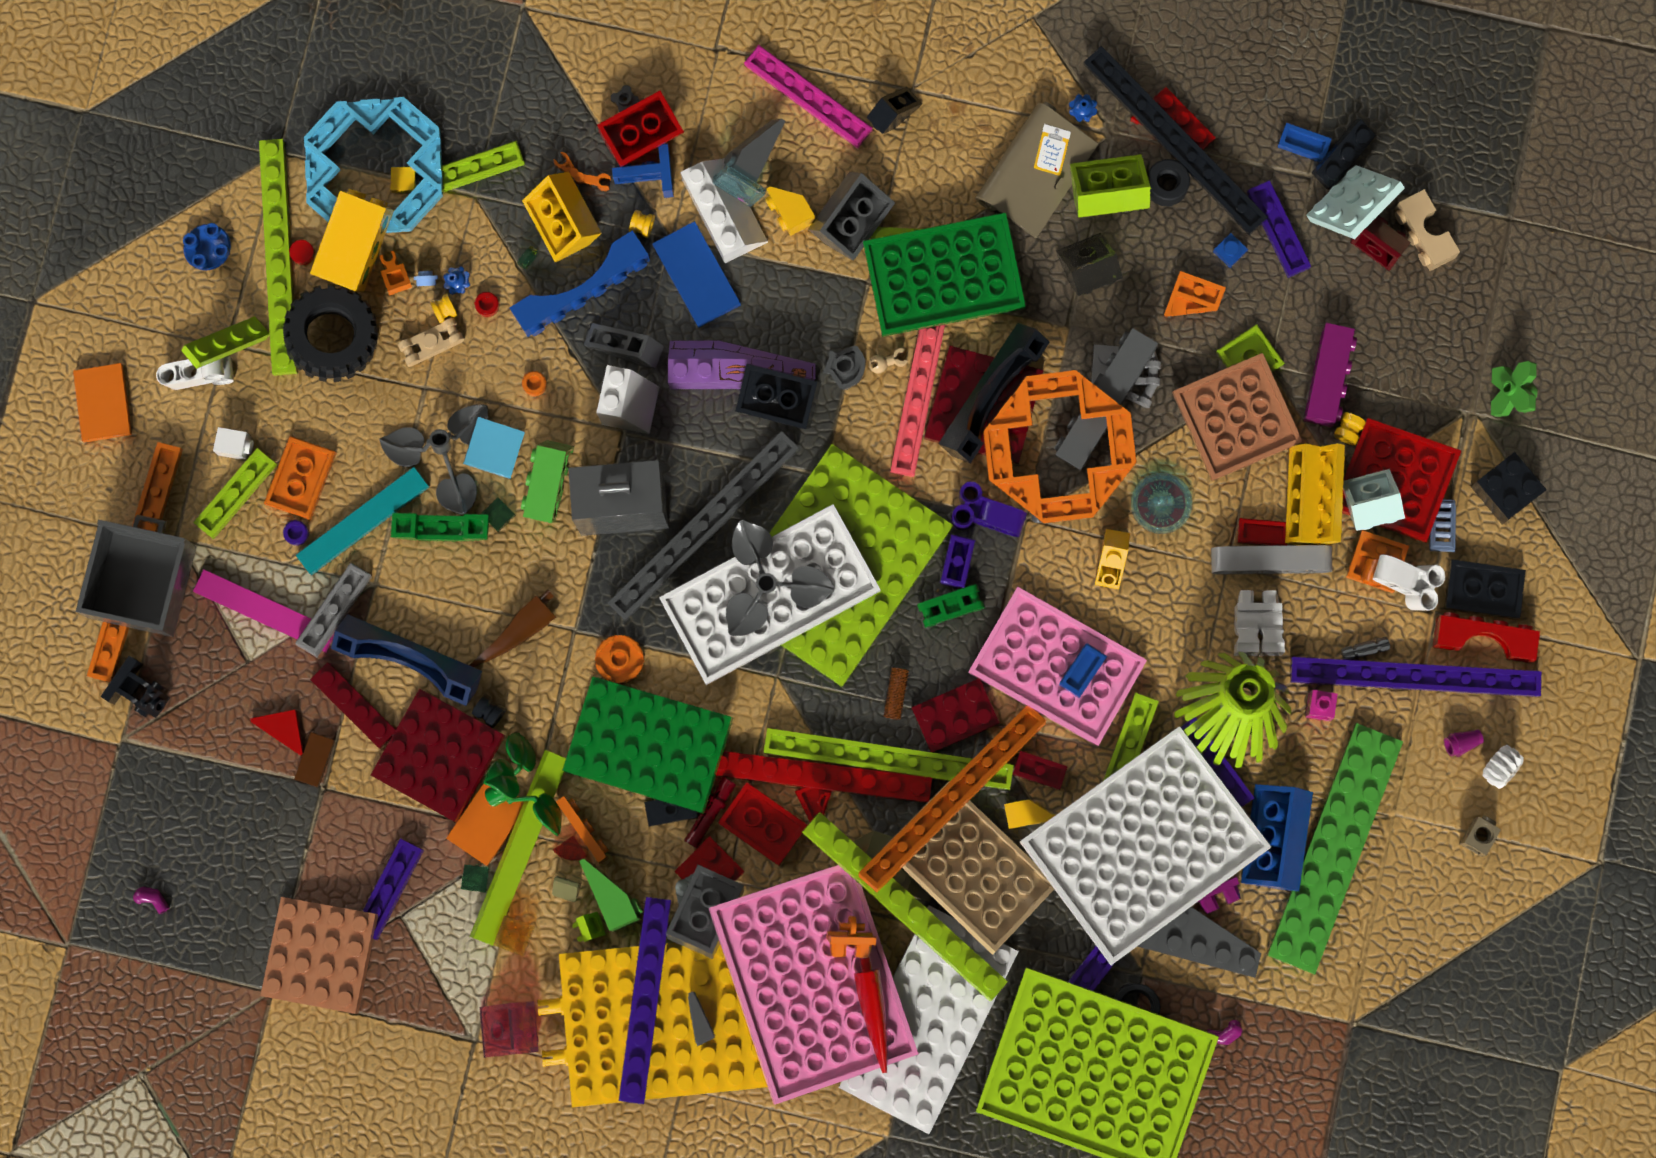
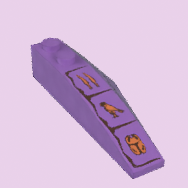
M670 341L668 385L670 389H741L747 364L815 379V364L722 341Z

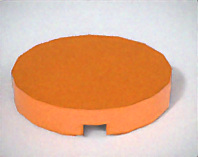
M610 636L603 640L596 650V668L607 681L617 684L629 683L637 678L643 669V650L638 642L630 636Z

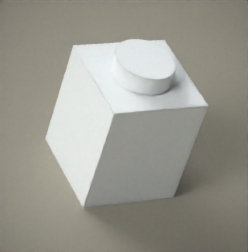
M218 427L213 451L218 456L247 460L248 454H251L253 451L254 442L247 432Z

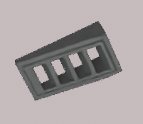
M692 991L688 993V1001L695 1043L699 1046L715 1038V1034L695 992Z

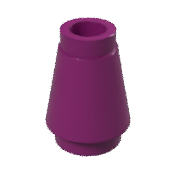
M1478 729L1450 733L1448 737L1444 738L1445 749L1451 757H1460L1484 742L1483 735Z

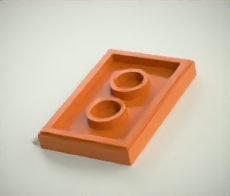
M117 363L74 370L73 375L82 442L132 435L123 364Z
M289 436L264 504L311 521L337 453Z
M483 784L446 839L484 865L489 866L511 834L524 801L511 804L505 801L498 806H491L485 797V790L490 786Z

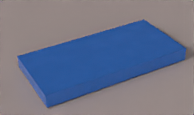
M695 221L652 244L698 328L741 306Z

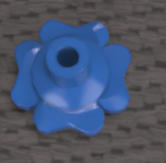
M1078 94L1069 103L1071 108L1069 114L1074 116L1078 122H1081L1083 119L1085 122H1089L1091 117L1097 114V109L1095 108L1097 102L1092 100L1088 94H1085L1083 97Z
M462 266L449 268V273L443 276L445 280L444 288L449 290V293L452 295L456 293L464 294L465 288L470 287V273L465 271Z

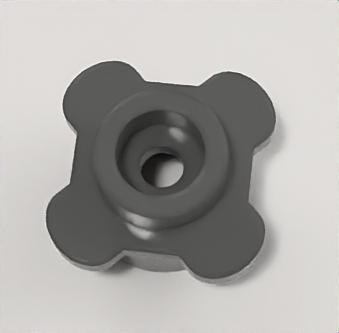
M624 85L622 90L611 95V101L616 103L619 112L639 102V98L634 96L631 92V87L628 85Z

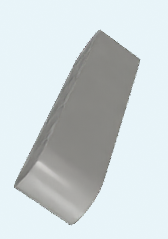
M1332 546L1211 548L1212 574L1329 573L1333 571Z

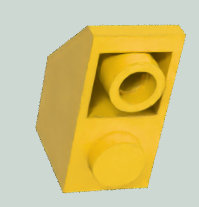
M771 186L766 189L768 197L765 198V201L771 211L776 210L779 216L776 220L782 231L787 230L789 235L792 236L813 223L815 215L803 195Z
M1106 529L1095 585L1114 589L1120 588L1129 549L1130 533Z

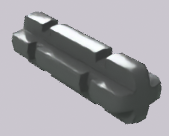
M1387 637L1376 639V641L1370 640L1355 644L1354 647L1347 646L1341 649V655L1343 660H1352L1355 657L1360 658L1372 655L1378 651L1389 650L1390 642Z

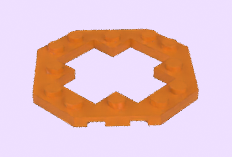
M1076 370L1026 376L993 421L983 431L989 481L1043 523L1094 518L1137 463L1131 413ZM1079 395L1082 420L1106 417L1112 465L1087 468L1090 493L1041 499L1039 474L1014 477L1009 429L1033 426L1030 401Z

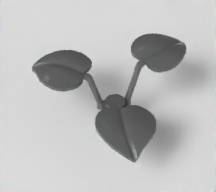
M480 404L458 410L448 420L447 428L449 432L447 433L442 429L433 431L425 446L423 435L415 428L406 427L381 437V447L387 457L395 464L411 467L420 462V452H426L432 446L435 453L443 455L451 478L444 479L438 484L436 489L437 500L445 509L459 514H466L475 503L477 496L476 484L468 474L463 473L456 477L454 476L447 453L451 449L450 439L457 440L460 438L464 444L469 445L477 418L481 417L488 420V408L486 405Z
M745 520L739 521L734 530L732 550L735 558L743 565H750L756 560L760 573L756 581L759 591L755 599L750 594L740 593L729 600L726 607L728 633L732 636H743L753 633L764 625L768 617V609L758 601L763 593H771L777 586L792 587L790 592L792 600L798 606L804 608L815 607L834 592L831 580L822 571L811 566H802L795 569L792 573L793 582H779L773 574L765 573L760 558H765L771 553L773 547L772 537L763 527Z

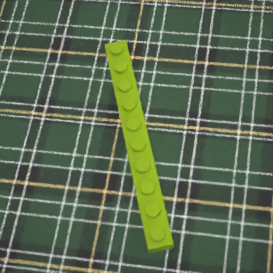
M283 139L260 140L259 152L272 374L274 376L298 374V368L287 354L283 335L285 315L287 311H290L291 303L294 301L292 260L289 254L291 243L285 141Z
M767 728L764 754L931 777L932 779L951 781L972 760V758ZM1005 764L984 786L1010 790L1014 765Z
M819 812L802 831L804 835L986 999L992 1001L1008 982L893 877L878 892H875L858 874L872 858L822 813Z

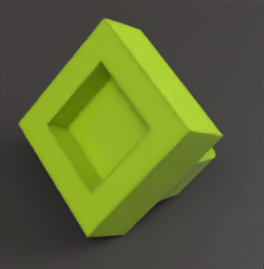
M598 912L580 916L572 924L573 928L579 927L582 934L577 937L579 942H587L606 935Z

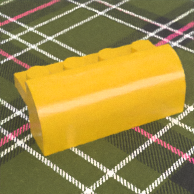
M1305 443L1289 448L1285 543L1298 546H1332L1333 543L1341 542L1345 445L1336 443L1320 447Z

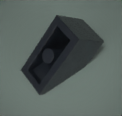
M904 87L882 97L868 114L867 118L876 130L885 134L898 127L923 103L908 87Z

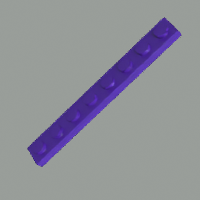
M646 897L619 1094V1101L644 1104L671 900Z

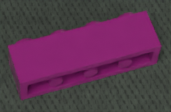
M1326 323L1322 328L1303 419L1304 422L1332 428L1336 421H1340L1343 407H1339L1340 399L1345 398L1348 384L1344 383L1346 374H1350L1352 360H1349L1350 351L1354 352L1357 343V337H1353L1355 329Z

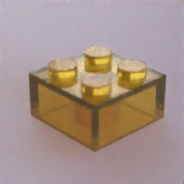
M504 916L493 945L525 956L535 927Z

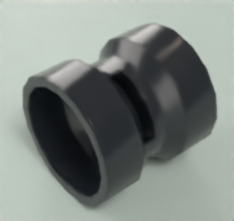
M485 694L474 707L472 714L477 718L483 717L485 724L494 728L504 716L506 708L501 704L496 705L493 699Z

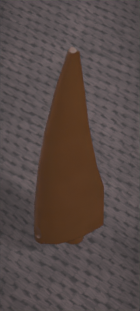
M546 590L540 597L536 595L515 615L495 642L469 666L475 667L512 650L545 628L552 620L557 618L546 605L555 596L549 590Z

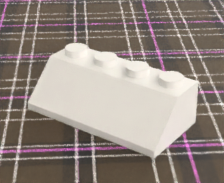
M725 158L702 161L680 173L682 181L724 263H727L768 243L738 182L722 172L725 166Z

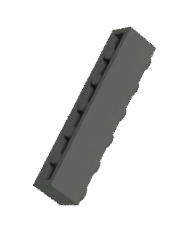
M1133 328L1130 333L1125 331L1118 343L1122 345L1117 354L1114 352L1111 354L1106 362L1109 368L1104 375L1100 373L1094 382V385L1121 406L1158 347L1157 342ZM1081 413L1079 417L1074 415L1067 426L1070 429L1066 438L1061 436L1054 448L1057 450L1055 455L1082 471L1107 430L1106 417L1082 420Z

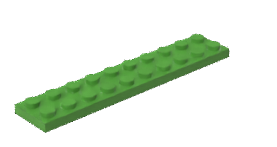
M1358 723L1354 725L1304 856L1299 892L1291 891L1267 956L1313 975L1316 974L1403 741Z

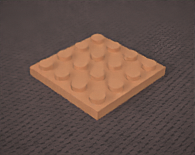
M1263 353L1172 392L1211 481L1303 442Z
M281 897L260 996L358 1014L378 914Z

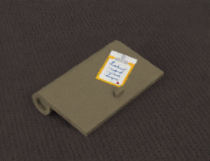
M1048 102L1037 103L975 197L985 208L991 211L998 210L1000 213H1006L1008 219L1034 238L1039 236L1072 185L1070 164L1088 161L1098 145L1097 142L1055 112L1056 108Z

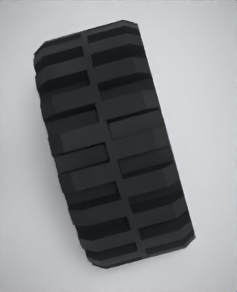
M328 284V288L321 289L320 285L315 286L312 292L309 293L306 290L301 293V298L299 300L295 299L291 303V309L286 312L285 324H283L284 343L290 360L294 361L295 366L299 370L303 369L307 376L310 378L317 376L319 381L326 382L327 379H334V382H339L345 376L347 379L355 376L356 371H363L366 368V363L372 360L377 346L378 327L375 314L371 312L369 303L367 301L363 302L362 296L357 292H354V294L350 293L346 287L342 286L341 289H335V284ZM325 314H336L344 317L353 326L354 338L352 343L346 349L336 353H325L317 350L310 344L307 337L308 327L314 319Z

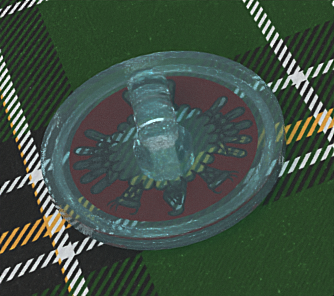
M1155 473L1142 479L1135 487L1131 496V511L1137 523L1145 530L1156 534H1168L1181 528L1190 517L1192 496L1186 484L1178 477L1168 473Z

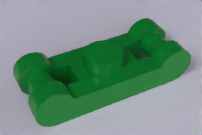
M978 584L917 604L919 612L923 613L925 619L923 620L924 627L929 628L986 608L983 600L981 601L978 592L980 590ZM969 596L971 604L965 606L962 598ZM938 606L941 614L934 616L931 608Z

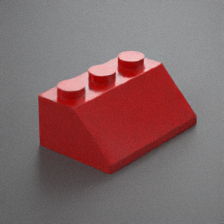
M661 90L597 124L599 134L620 167L684 133Z

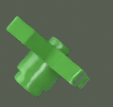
M1530 361L1518 363L1513 372L1509 367L1505 366L1492 369V383L1501 390L1491 401L1492 416H1509L1513 407L1523 413L1535 411L1538 390L1532 381L1536 378V363Z

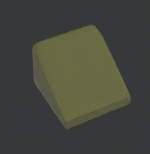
M556 876L553 882L552 894L555 897L576 902L581 885L578 882Z

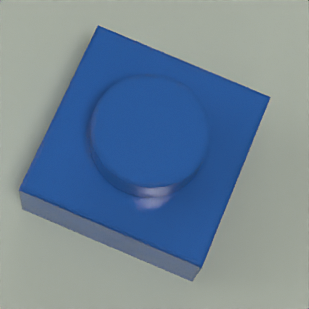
M1230 233L1213 250V253L1231 268L1248 249Z

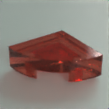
M574 836L553 849L558 856L570 861L582 860L588 857Z

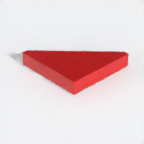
M297 710L250 718L251 723L300 756L303 755L304 749Z
M802 787L795 791L809 822L819 812L824 815L832 791Z

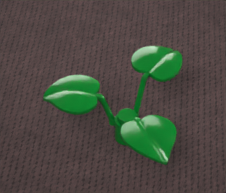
M514 732L507 737L506 751L510 759L517 764V768L514 770L512 765L505 759L496 760L490 766L483 784L490 786L485 790V797L488 803L494 807L505 801L508 804L534 801L533 811L537 819L549 831L558 836L561 832V811L556 801L550 795L542 793L539 795V798L535 795L517 797L520 787L515 775L522 770V767L527 772H531L536 765V755L529 741L520 733Z

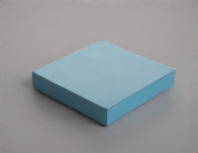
M478 417L463 464L510 479L525 432Z

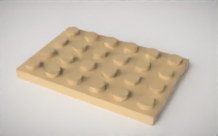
M970 800L902 867L992 955L1054 890L1035 862Z

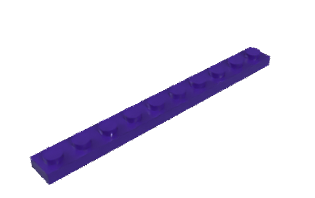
M1291 657L1290 683L1540 697L1542 671Z

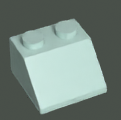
M1390 469L1344 481L1343 491L1356 531L1371 529L1373 526L1385 523H1394L1405 518L1401 495Z

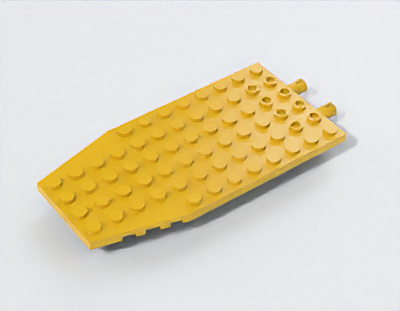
M665 943L645 1100L768 1087L721 944L714 958L711 959L678 943ZM639 946L559 954L562 995H560V998L537 999L538 1006H549L548 1008L538 1009L539 1016L554 1013L564 1015L567 1046H564V1049L542 1050V1057H553V1059L542 1060L543 1067L566 1064L568 1066L572 1107L622 1102L619 1101ZM692 991L695 992L715 1034V1038L699 1046L695 1043L688 1001V993Z

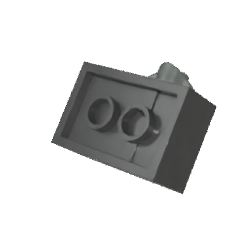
M698 865L694 874L676 883L675 889L679 906L666 932V937L675 943L713 959L720 941L709 908L742 897L744 885Z

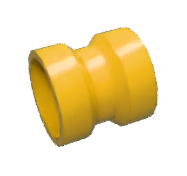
M1344 412L1340 419L1341 425L1336 428L1333 436L1346 444L1356 445L1359 439L1358 433L1364 428L1366 421L1355 414Z

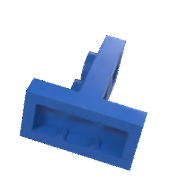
M662 144L658 147L660 163L656 164L654 161H646L637 166L626 164L622 167L618 165L617 168H612L614 183L624 184L662 180L664 198L674 197L668 144Z

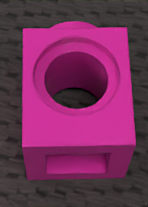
M1318 690L1309 692L1305 718L1324 721L1334 719L1338 694Z

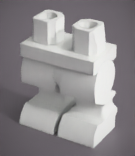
M1241 590L1239 592L1238 603L1234 607V631L1238 636L1234 647V656H1239L1238 652H1245L1247 656H1257L1258 653L1259 656H1282L1285 653V641L1282 638L1284 633L1282 603H1279L1276 590L1263 591V603H1254V591ZM1259 632H1260V634L1263 636V639H1262V641H1261V644H1260V641H1259V639H1258V633H1259Z

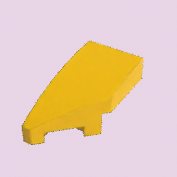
M1031 799L1004 804L1009 829L1046 823L1056 816L1042 807L1037 801H1032Z

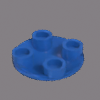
M215 223L200 225L183 237L184 256L188 263L196 269L204 271L216 269L227 260L230 254V238Z

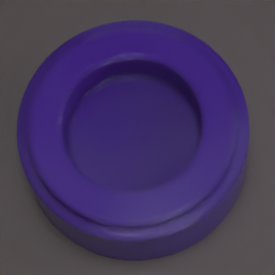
M293 520L285 525L283 536L289 544L299 546L307 541L309 530L303 522Z

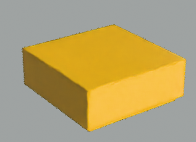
M391 167V192L411 193L416 188V172L411 167Z

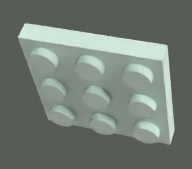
M1355 165L1330 189L1320 202L1314 205L1313 209L1306 216L1312 223L1355 239L1405 188L1401 181Z

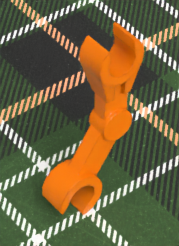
M560 152L561 156L566 159L564 164H559L553 159L556 168L563 172H569L577 184L595 185L601 191L609 190V186L600 184V181L603 179L611 181V177L608 174L602 173L598 176L583 174L574 167L569 156L564 152Z

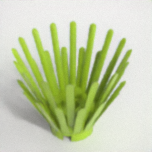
M1238 652L1245 664L1238 662L1226 653L1218 654L1220 658L1234 667L1209 660L1201 662L1200 665L1225 673L1189 672L1185 677L1190 682L1215 683L1180 689L1176 693L1177 697L1183 696V701L1210 695L1175 711L1174 716L1179 718L1185 715V720L1189 721L1208 711L1183 731L1189 736L1197 730L1194 733V737L1200 739L1211 729L1196 747L1200 754L1218 734L1210 747L1212 752H1216L1220 747L1213 761L1214 765L1221 764L1236 734L1230 757L1236 758V768L1242 767L1251 727L1250 755L1251 757L1256 756L1257 763L1261 762L1263 759V721L1269 748L1276 750L1278 741L1271 712L1283 733L1287 730V724L1276 702L1287 713L1291 714L1292 712L1291 707L1276 692V690L1289 694L1286 686L1275 682L1273 679L1280 675L1276 669L1272 671L1265 669V660L1258 657L1257 665L1254 666L1245 652ZM1243 688L1249 689L1252 695H1247Z

